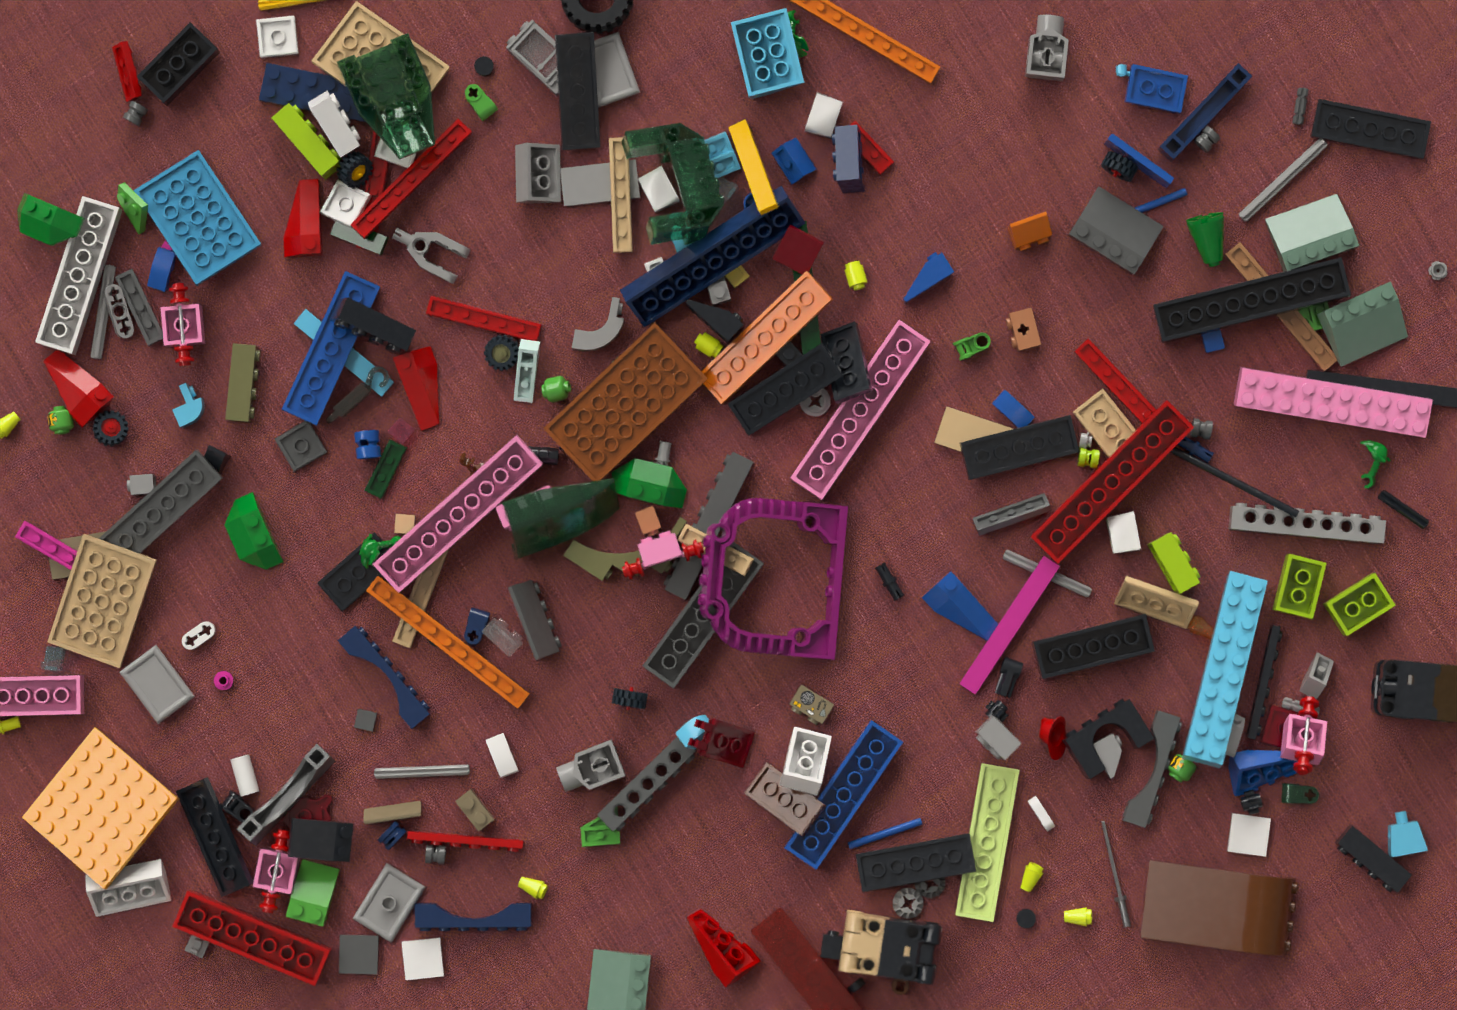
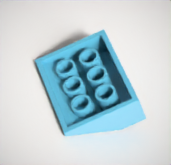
M787 8L731 22L748 96L751 99L770 95L805 83Z

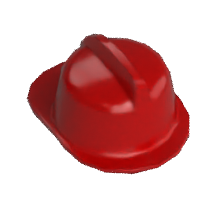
M1062 716L1056 719L1043 718L1041 720L1039 738L1048 745L1049 755L1053 760H1059L1066 748L1062 741L1066 738V720Z

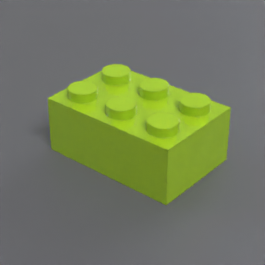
M1170 532L1147 545L1174 593L1181 594L1200 583L1198 580L1200 575L1195 567L1192 568L1189 561L1191 559L1186 551L1181 550L1179 546L1181 541L1178 536Z
M1286 554L1272 610L1306 619H1313L1327 563L1293 554Z
M1376 573L1369 574L1323 603L1343 636L1350 635L1396 606Z

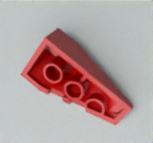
M319 179L299 180L283 238L284 257L323 255Z
M431 346L394 357L393 360L421 431L439 425L437 362Z
M60 350L54 351L43 361L59 390L60 397L63 398L67 406L66 409L82 428L111 404L114 396L98 380Z
M702 909L687 917L714 974L725 987L738 981L761 962L746 943L743 942L741 944L734 938L733 933L724 931L719 927V923Z

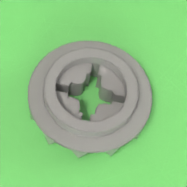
M824 388L812 395L814 398L821 395L818 401L821 408L817 405L809 407L812 402L810 397L800 403L802 410L806 414L820 416L829 409L830 396Z
M913 888L899 890L893 898L894 911L902 918L910 919L916 917L923 908L921 894ZM903 896L908 900L916 899L911 904L912 911L908 907L901 908L905 903Z

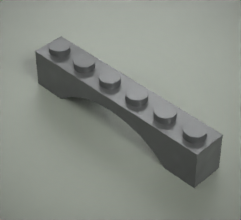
M1156 710L1151 725L1156 746L1154 770L1145 787L1127 802L1122 817L1123 821L1146 828L1147 824L1150 825L1153 814L1150 812L1152 806H1156L1159 798L1156 793L1158 787L1162 788L1165 778L1162 777L1164 769H1168L1170 763L1168 755L1175 748L1176 740H1174V736L1181 729L1182 722H1180V717Z
M316 744L303 758L295 773L281 790L265 805L249 815L237 830L257 846L330 768L335 760Z

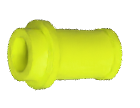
M18 716L3 721L0 719V733L5 734L6 731L21 728Z

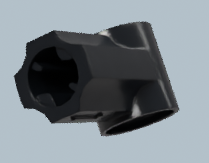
M1007 657L1004 658L1000 669L1001 674L994 693L1011 697L1016 679L1019 678L1023 667L1022 662Z

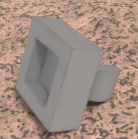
M191 935L184 951L203 958L210 942Z

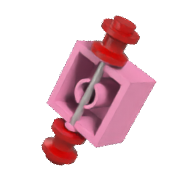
M184 283L172 284L173 287L169 288V291L173 293V299L170 300V304H176V306L161 307L164 346L174 347V351L178 352L179 358L175 360V363H179L180 367L191 366V362H194V358L190 357V351L193 350V346L188 345L205 344L203 311L200 304L184 305V303H189V299L185 298V291L188 290V287L184 286Z
M671 531L660 533V538L654 540L652 537L642 539L641 544H638L643 563L641 565L639 557L636 558L635 563L629 564L627 561L624 562L625 566L622 567L625 578L629 577L630 580H633V575L636 574L645 576L643 569L645 570L647 567L684 557V555L687 562L695 555L698 558H702L701 554L704 553L702 543H697L696 539L689 546L682 543L683 551H681L676 534H671Z
M1306 696L1300 700V706L1303 709L1299 711L1298 715L1289 714L1283 726L1280 758L1298 761L1293 765V769L1300 775H1307L1312 772L1313 766L1311 764L1319 765L1325 750L1327 721L1317 719L1318 712L1315 709L1319 707V701L1312 696Z
M278 829L277 833L273 832V836L276 837L275 844L271 845L273 849H260L253 887L268 890V892L262 891L261 893L265 897L264 903L259 904L262 912L274 913V910H278L279 907L275 903L276 899L280 898L281 895L277 894L276 891L292 894L296 882L300 858L288 857V852H284L289 850L287 842L290 840L289 831Z

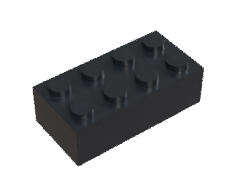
M190 22L136 77L168 106L220 51Z
M348 297L338 300L330 318L331 321L335 322L334 326L341 329L352 330L351 334L357 337L369 338L368 342L374 345L386 346L385 350L393 354L407 351L416 332L415 329Z

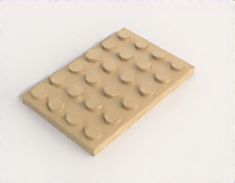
M357 1L311 61L318 68L404 128L407 127L450 69V66Z
M84 534L47 642L120 668L157 560Z

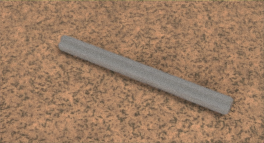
M1319 138L1239 213V217L1247 222L1327 147V143Z

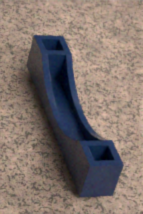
M1238 63L1157 150L1172 162L1250 80L1252 75Z
M354 626L337 641L349 655L370 661L387 675L397 693L399 715L411 729L415 728L431 714L428 711L431 708L424 700L420 701L416 697L418 693L412 685L408 687L405 684L404 680L406 678L399 670L397 672L394 671L391 667L393 665L392 661L387 656L383 657L379 653L381 648L376 642L373 641L371 643L368 640L367 636L369 634L362 626L360 628Z
M436 903L415 904V928H420V931H431V928L438 927L439 931H450V927H458V931H470V927H477V931H489V927H497V931H508V927H516L517 931H526L527 927L532 926V903H511L504 910L481 918L457 916L442 909Z

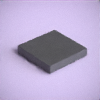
M307 421L300 423L275 438L294 472L328 453L312 425Z
M340 934L339 974H378L379 935Z

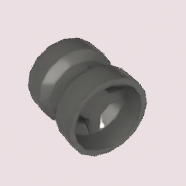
M131 101L129 110L124 113L123 118L140 126L142 123L141 119L146 115L148 109Z
M1206 126L1202 135L1197 136L1194 142L1200 149L1208 153L1212 149V145L1221 138L1213 129Z
M1193 418L1192 425L1194 428L1190 431V437L1196 438L1200 436L1203 439L1210 440L1213 421L1207 420L1203 422L1200 419Z
M427 844L425 863L437 862L438 864L445 865L446 846L434 847V845Z

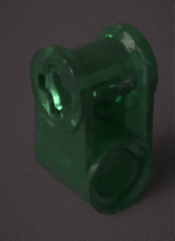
M1282 783V803L1312 804L1319 798V792L1315 787ZM1309 789H1311V793H1314V797H1311L1310 800H1308V797H1305V793H1308Z

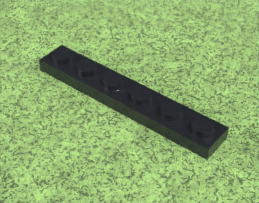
M1270 625L1246 738L1256 739V736H1259L1262 726L1259 725L1260 717L1263 718L1266 706H1263L1264 699H1268L1270 688L1267 687L1268 681L1273 678L1274 669H1272L1273 661L1277 660L1278 650H1276L1277 642H1281L1283 633L1280 631V626Z

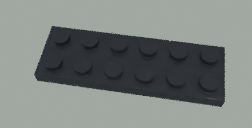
M594 32L555 34L562 150L599 148L600 130Z
M1318 99L1310 137L1423 160L1431 121Z
M822 342L729 402L728 406L749 436L844 374Z
M1071 415L960 442L968 480L1080 452Z
M206 777L176 791L221 897L253 884L252 877L209 778Z
M969 833L856 854L863 893L977 872Z

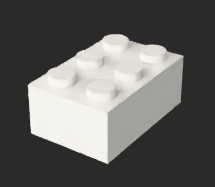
M326 91L308 102L311 112L340 157L360 146L358 141L361 139L354 125L352 127L349 126V123H351L344 109L339 110L340 104L334 94L330 95Z
M794 727L780 786L818 795L832 736Z

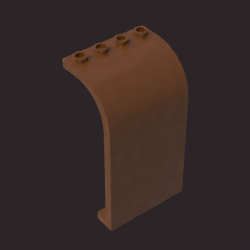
M1150 860L1141 938L1255 954L1287 955V951L1290 952L1292 941L1289 940V933L1293 932L1294 921H1291V916L1296 910V902H1293L1294 894L1298 892V883L1296 878L1263 876Z

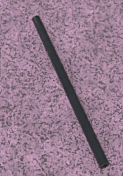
M1176 447L1169 452L1295 518L1299 513V510Z

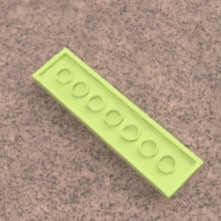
M981 763L969 831L977 872L963 874L961 877L955 912L956 916L990 922L994 921L1020 771L1018 769Z

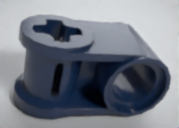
M471 607L464 634L468 644L478 645L481 642L490 612ZM475 631L478 639H474L471 642V638L468 635Z

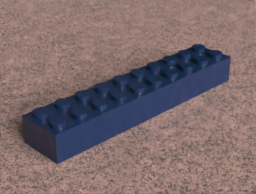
M782 186L773 191L778 204L777 208L761 215L756 203L750 205L622 288L620 291L625 302L644 327L648 326L781 240L790 224L796 228L804 225V219Z

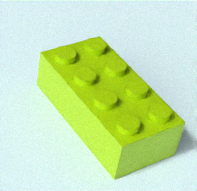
M288 103L271 118L325 180L337 171V167H340L339 161L342 158L333 148L331 150L327 148L330 144L321 134L318 136L315 134L317 129L308 119L306 121L302 119L305 115L296 105L292 107Z

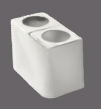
M817 92L804 131L830 139L843 102Z
M662 165L638 178L655 212L680 202Z
M1134 511L1106 518L1113 554L1140 550L1141 546Z

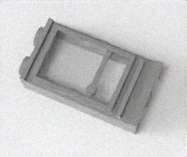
M533 20L530 22L526 21L519 29L521 32L517 36L513 35L507 41L508 46L506 49L554 95L558 96L555 41Z

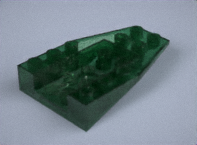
M408 33L390 40V44L357 58L354 54L337 61V68L359 115L399 160L435 146L431 85Z

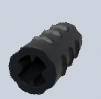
M528 446L544 465H558L559 448Z

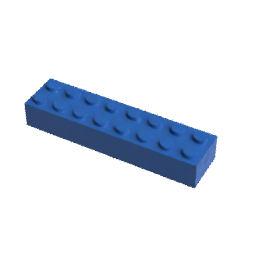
M870 720L817 799L826 805L824 810L804 837L795 831L784 848L817 870L903 741Z

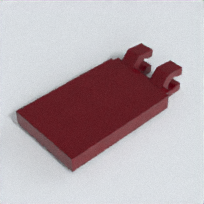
M714 718L709 719L708 723L696 719L694 727L705 730L702 741L690 737L688 745L698 748L699 755L743 768L755 732Z

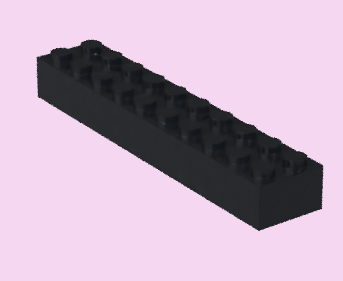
M1341 257L1154 304L1153 310L1163 344L1351 296Z

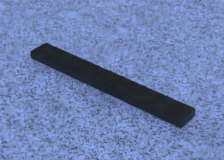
M1307 370L1306 378L1430 398L1433 400L1432 405L1457 408V388Z

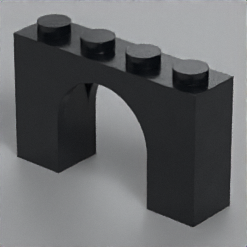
M1122 698L1113 704V709L1109 711L1107 708L1097 714L1098 718L1094 721L1089 719L1081 724L1083 728L1078 731L1073 729L1065 734L1066 738L1062 741L1087 780L1106 769L1093 747L1094 734L1101 726L1114 724L1120 727L1134 749H1138L1154 739L1130 699L1124 701Z

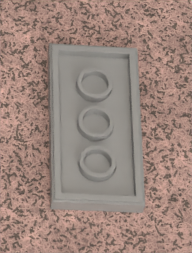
M629 160L630 199L640 198L636 160ZM610 163L560 168L564 207L611 202Z

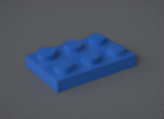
M1132 64L1124 102L1180 114L1188 75Z

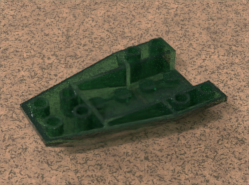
M613 478L540 489L502 502L505 518L511 528L514 542L511 546L515 560L573 539L596 527L620 509Z

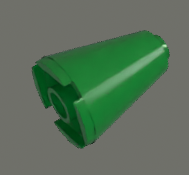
M1223 212L1208 213L1206 216L1199 215L1187 219L1186 225L1204 264H1208L1209 267L1220 265V261L1223 260L1224 245Z

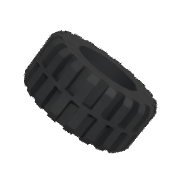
M561 0L564 13L571 23L573 22L578 29H584L585 32H596L597 34H602L604 31L611 32L613 28L620 27L622 22L629 17V12L633 7V0H614L613 5L607 11L592 13L581 5L580 0Z

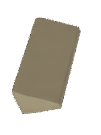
M421 801L364 809V824L422 816Z

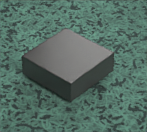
M358 709L354 728L373 732L377 713Z

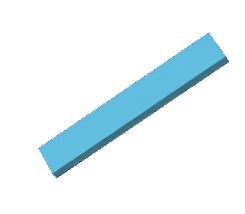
M305 309L294 322V325L314 340L321 321ZM352 348L345 367L383 397L394 382Z

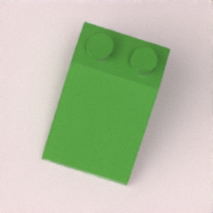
M302 859L286 917L324 926L340 869Z

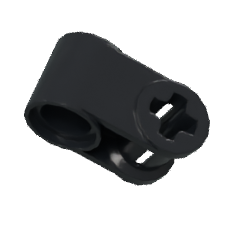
M232 790L229 791V795L224 802L220 803L224 811L242 823L246 820L242 817L244 809H248L251 814L256 811Z

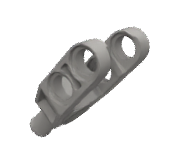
M397 227L395 233L401 235V237L396 234L392 236V239L407 245L408 252L420 268L454 284L458 275L424 258L429 251L430 244L434 242L464 258H467L471 251L469 248L437 232H416L410 235ZM418 241H423L426 246L424 250L418 251L415 249V244Z

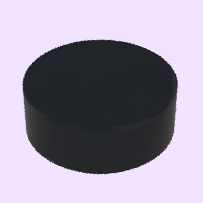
M482 56L475 61L474 67L480 76H488L493 72L494 64L490 58Z
M1022 909L1017 913L1016 921L1022 928H1030L1035 924L1036 916L1030 909Z
M859 978L847 990L852 995L864 986L866 982L863 978Z

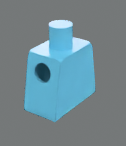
M1406 811L1395 812L1397 824L1388 825V855L1396 857L1428 851L1418 822L1415 820L1408 821Z

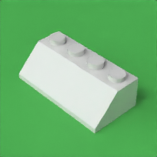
M161 859L125 866L106 890L86 874V893L96 917L171 901L167 875Z

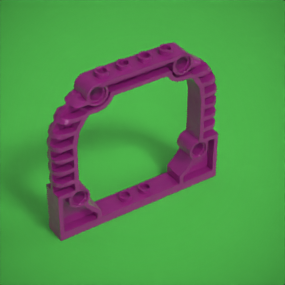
M750 498L734 504L723 514L719 523H714L708 527L707 534L703 539L705 555L702 556L701 560L704 568L703 574L700 576L702 591L698 596V604L700 605L701 615L705 619L710 620L714 631L724 643L744 652L835 660L848 506ZM808 517H810L812 520V525L810 527L806 525V519ZM750 518L795 521L801 531H814L824 543L832 544L830 567L827 569L829 581L825 589V596L827 597L825 620H817L808 629L792 628L787 636L750 633L740 630L730 622L729 605L721 596L725 548L735 540L736 529L739 524ZM717 528H720L722 531L720 538L715 535ZM711 605L715 607L713 615H710L708 612ZM798 632L802 635L800 642L796 641V634Z

